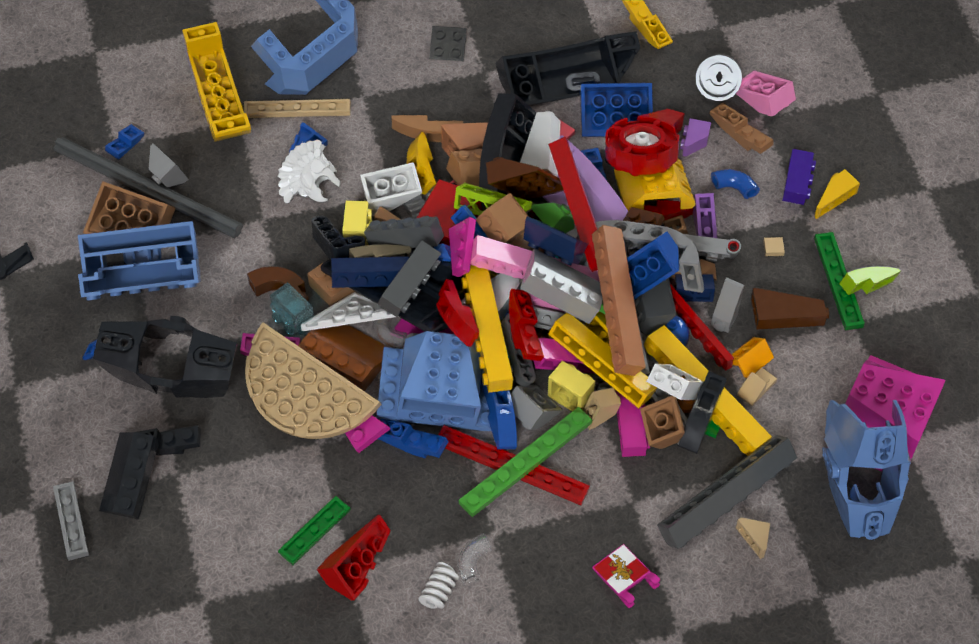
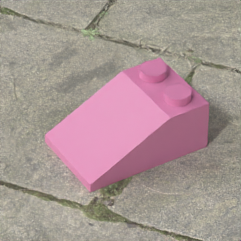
M757 71L751 72L742 79L741 86L736 93L759 113L768 116L776 115L796 100L793 81Z

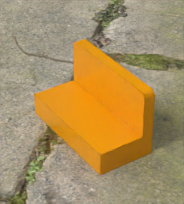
M753 337L731 354L734 357L733 365L739 366L745 378H748L751 372L756 373L774 358L765 338Z

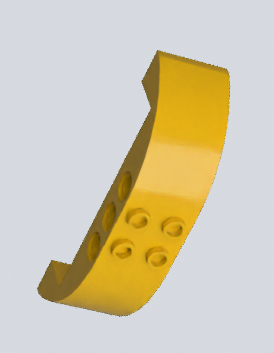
M217 22L183 29V36L195 83L214 141L251 133L247 114L243 111L223 50Z

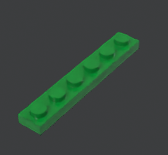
M834 233L815 234L814 240L845 331L863 328L865 323L855 294L848 295L840 285L847 271Z

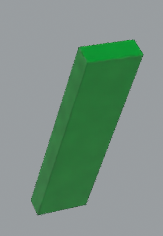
M335 496L278 550V553L290 564L294 565L351 510L350 507Z

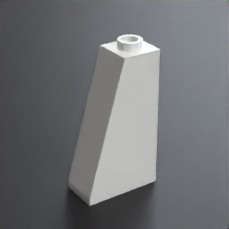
M553 112L536 113L520 163L537 166L557 177L558 172L548 144L560 139L561 121Z
M502 273L491 279L500 322L509 311L510 290H522L520 287L523 279L513 278ZM464 298V299L462 300V305H463V306H469V305H466L465 298Z

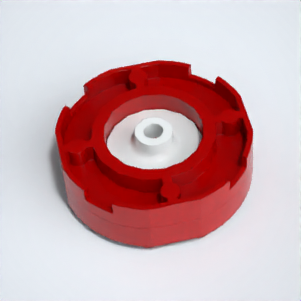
M639 116V121L628 122V118L616 121L606 131L605 157L608 163L617 171H624L632 176L664 173L678 160L679 134H676V128L667 121L649 116Z

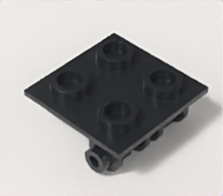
M432 26L429 59L464 62L467 28Z

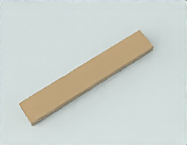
M350 99L244 101V113L247 114L248 118L350 116Z

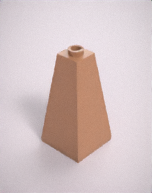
M488 123L441 125V144L443 150L450 157L452 151L481 149Z

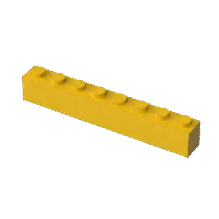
M470 265V272L463 275L461 282L462 288L466 289L467 292L465 293L466 305L470 306L475 323L479 329V336L477 341H475L476 352H480L478 361L480 369L484 371L482 373L483 385H487L488 393L512 390L513 376L489 270Z
M665 325L647 337L644 348L659 364H671L701 381H705L708 370ZM724 387L712 415V421L720 426L729 439L736 443L741 452L749 456L768 442L772 436Z

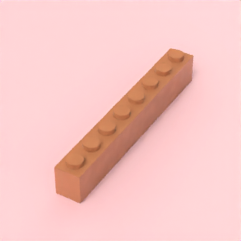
M602 225L592 233V241L594 243L612 363L615 373L635 376L646 367L623 233L620 228Z

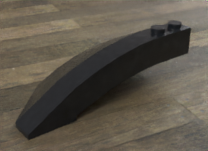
M498 93L488 121L480 159L479 187L503 194L508 193L488 184L486 163L493 161L497 157L520 162L536 116V112L516 94ZM481 202L482 211H484V210H486L487 208H486V206L484 205V203Z

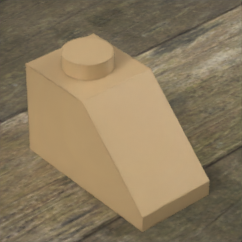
M614 388L591 393L583 409L592 419V424L588 426L589 430L596 428L616 415L621 401Z

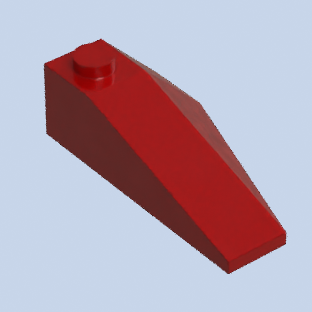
M381 515L373 518L330 554L316 569L327 586L351 601L355 600L366 588L369 580L365 577L369 569L374 570L376 563L373 562L376 552H382L391 530Z

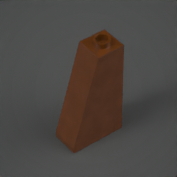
M753 288L751 303L756 330L824 326L826 319H829L828 307L825 308L824 300Z

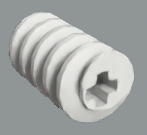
M438 562L436 564L437 567L433 570V574L429 577V581L422 590V595L418 598L422 605L431 609L444 608V604L441 601L446 602L448 600L445 594L450 595L452 593L449 587L454 588V581L459 579V576L450 565Z

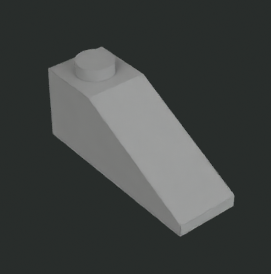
M727 277L712 316L711 326L717 331L728 333L738 316L744 285Z

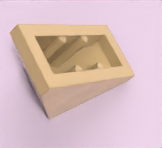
M746 518L738 519L736 529L760 559L764 558L770 523Z

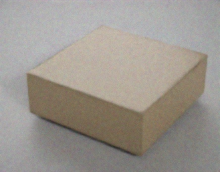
M783 237L764 238L765 256H784Z

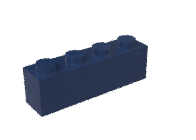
M408 256L331 258L332 288L389 286L409 258Z

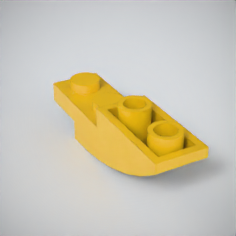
M622 0L630 13L629 19L653 47L660 49L673 43L657 15H652L643 0Z
M421 132L408 148L407 164L414 162L422 194L426 195L436 184L430 166L433 157L424 132Z

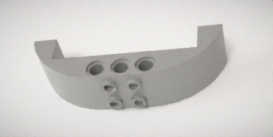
M621 220L596 222L597 228L607 225L622 229L627 258L668 231L678 246V272L682 275L684 290L703 293L704 282L699 255L695 245L686 235L677 230L659 225ZM576 228L566 233L580 240ZM585 253L583 254L579 265H584V263L586 262L587 259Z

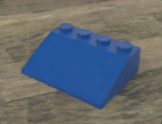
M652 83L581 84L582 137H605L607 129L616 121L628 118V122L637 121L638 116L653 112Z

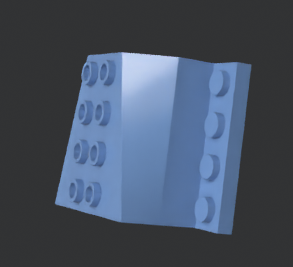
M426 331L405 339L403 349L384 347L378 401L382 405L377 410L376 418L491 431L487 418L490 411L481 386V378L484 371L479 367L478 358L480 357V352H476L475 342L472 347H468L455 334Z

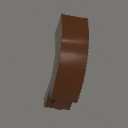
M263 267L247 273L248 283L256 297L273 290L283 291L292 297L300 312L307 310V302L309 300L305 293V282L293 271L282 267Z

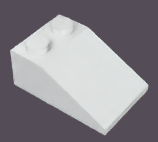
M414 162L360 175L366 201H368L369 209H372V216L376 214L379 207H383L390 212L422 194Z

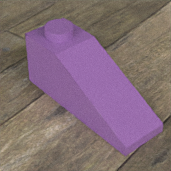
M714 193L695 194L693 196L695 200L693 218L697 236L717 238Z

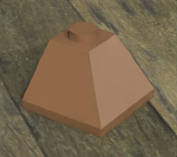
M670 396L640 408L649 446L663 449L678 443L685 434L676 397Z

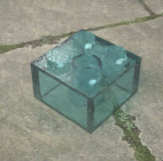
M287 282L270 294L272 318L277 324L281 323L284 326V330L289 336L293 335L300 338L308 332L302 331L301 324L314 317L313 308Z

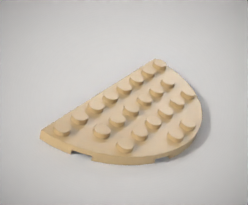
M262 323L255 333L245 366L248 392L259 413L282 432L307 439L334 437L356 428L370 418L382 405L378 400L265 323Z

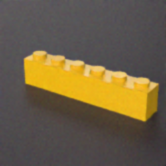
M565 313L555 321L548 335L638 409L652 397L657 387L646 382L648 376L641 371L635 376L615 373L610 345L569 313Z

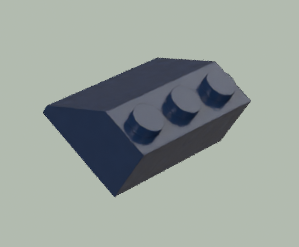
M526 217L523 239L529 242L528 246L537 250L539 247L545 249L544 253L553 258L557 255L562 258L561 262L571 266L572 263L579 265L588 246L587 243L539 220Z

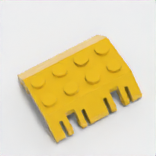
M679 158L664 173L632 176L630 173L614 169L621 200L628 211L631 207L644 210V200L679 198L680 209H691L695 206V200Z

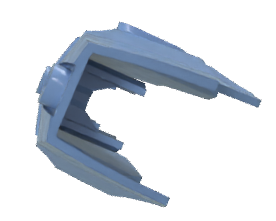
M830 400L826 410L824 440L828 448H822V455L832 495L850 537H866L873 540L879 536L889 534L903 500L909 479L908 472L911 461L907 448L906 423L897 400H893L892 418L895 426H891L889 420H887L885 427L868 428L866 423L862 422L846 404L839 405L834 400ZM849 467L883 469L881 481L876 484L878 495L874 500H868L859 493L857 484H853L849 494L851 500L848 499L847 480Z

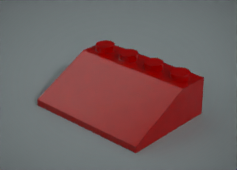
M439 179L416 218L424 216L438 217L444 234L439 244L443 243L450 246L449 228L456 225L451 217L458 211V209H454L456 187L458 185ZM461 196L460 205L468 206L470 203L467 198ZM481 201L476 202L475 204L482 211Z

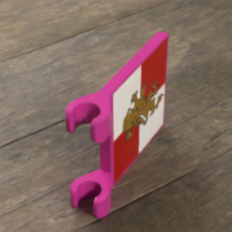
M624 544L592 567L628 608L634 606L635 598L627 591L643 579L653 589L660 586V578L652 573Z

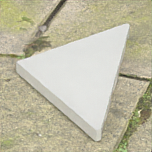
M354 292L302 323L301 329L302 331H309L396 316L363 295Z

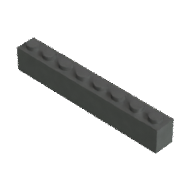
M779 435L774 436L657 524L667 545L677 549L684 547L690 539L700 535L706 527L717 522L719 517L730 512L736 504L746 500L748 495L760 489L768 480L775 478L782 469L789 467L797 459L789 438Z

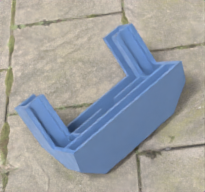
M316 0L333 20L334 24L294 57H292L270 29L251 45L253 50L274 73L265 85L278 94L306 95L357 53L358 26L355 8L349 0Z
M193 221L78 235L83 273L78 274L81 297H86L87 300L101 298L100 295L110 293V296L122 295V291H129L130 294L141 293V289L148 288L149 292L158 291L161 286H167L168 289L179 288V285H184V288L196 287L197 283L201 282ZM175 246L176 258L160 260L162 258L161 248ZM123 253L126 265L107 267L106 255Z

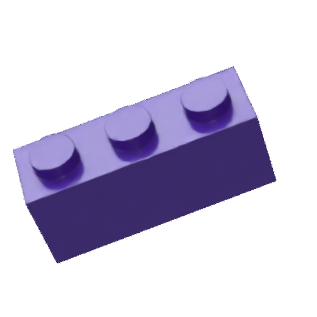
M792 149L782 201L804 205L805 199L810 198L811 189L808 188V185H812L814 176L810 173L814 171L816 161L813 160V152Z

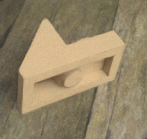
M763 368L756 374L751 372L737 395L753 406L777 382V378Z

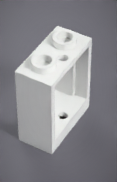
M655 364L646 381L680 400H696L704 383L671 364Z

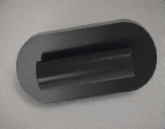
M594 71L571 73L566 78V85L568 89L576 91L580 90L581 84H600V77Z

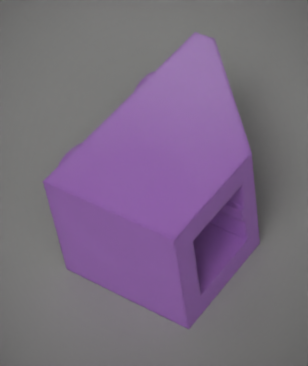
M690 119L689 125L684 127L683 136H686V139L681 141L680 149L683 150L682 156L686 157L707 146L711 122Z

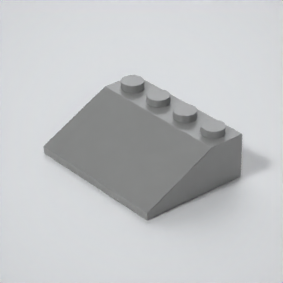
M535 248L533 249L520 289L590 324L599 312L603 300L600 282Z

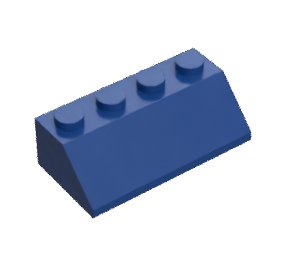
M668 231L627 258L634 300L679 271L678 246Z

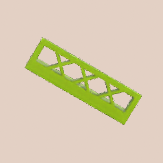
M463 183L456 187L454 209L459 210L463 206L460 205L461 196H463L470 203L467 206L470 211L479 216L484 211L479 210L475 204L476 202L481 201L488 208L490 204L493 205L507 194ZM514 197L525 212L531 209V201Z

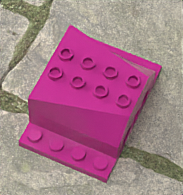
M870 355L868 360L864 362L845 404L862 422L866 423L868 428L885 427L887 420H889L891 426H895L892 418L893 400H897L906 423L907 448L911 461L945 380L918 375Z

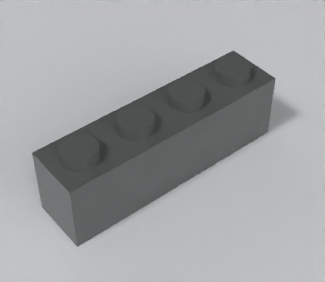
M429 216L414 219L409 217L403 220H375L364 231L368 245L389 244L417 248L420 242L424 241L430 246H438L444 237L438 217Z
M421 241L385 290L378 305L396 317L401 312L405 313L411 305L409 303L410 299H415L421 291L419 289L420 285H425L431 277L429 275L430 271H435L441 263L438 260L441 253L424 241Z

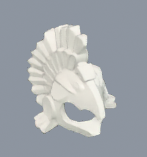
M309 140L306 143L295 146L294 150H291L289 155L286 156L285 161L282 162V167L278 169V177L281 179L278 183L279 187H281L279 195L284 197L285 203H290L293 196L298 193L302 197L309 196L317 202H326L328 199L323 197V191L319 189V184L329 179L338 187L340 186L341 181L334 174L337 171L324 156L322 151L326 146L320 140Z

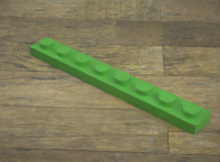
M580 407L576 408L460 498V506L471 517L475 516L591 425L592 419Z

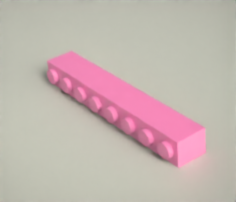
M477 235L473 240L470 265L509 275L513 278L523 279L532 251ZM574 263L571 266L567 265L600 282L598 270L592 272L589 267Z

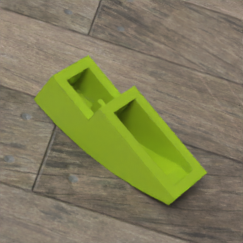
M879 266L856 269L846 273L840 285L848 295L861 289L866 294H869L892 283L901 271L899 268Z

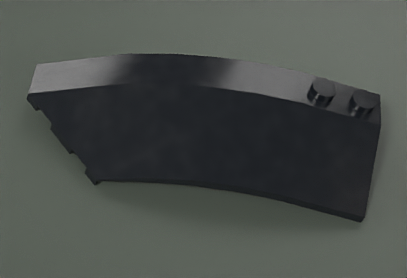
M637 31L607 35L553 49L502 56L495 64L499 80L506 94H516L530 106L580 96V90L572 91L566 85V78L571 73L594 71L600 77V84L620 83L641 47Z

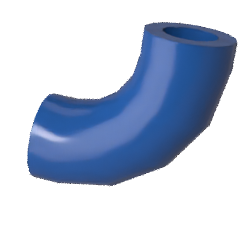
M725 169L711 173V180L716 189L725 187L735 188L745 199L756 196L760 191L755 181L741 171Z

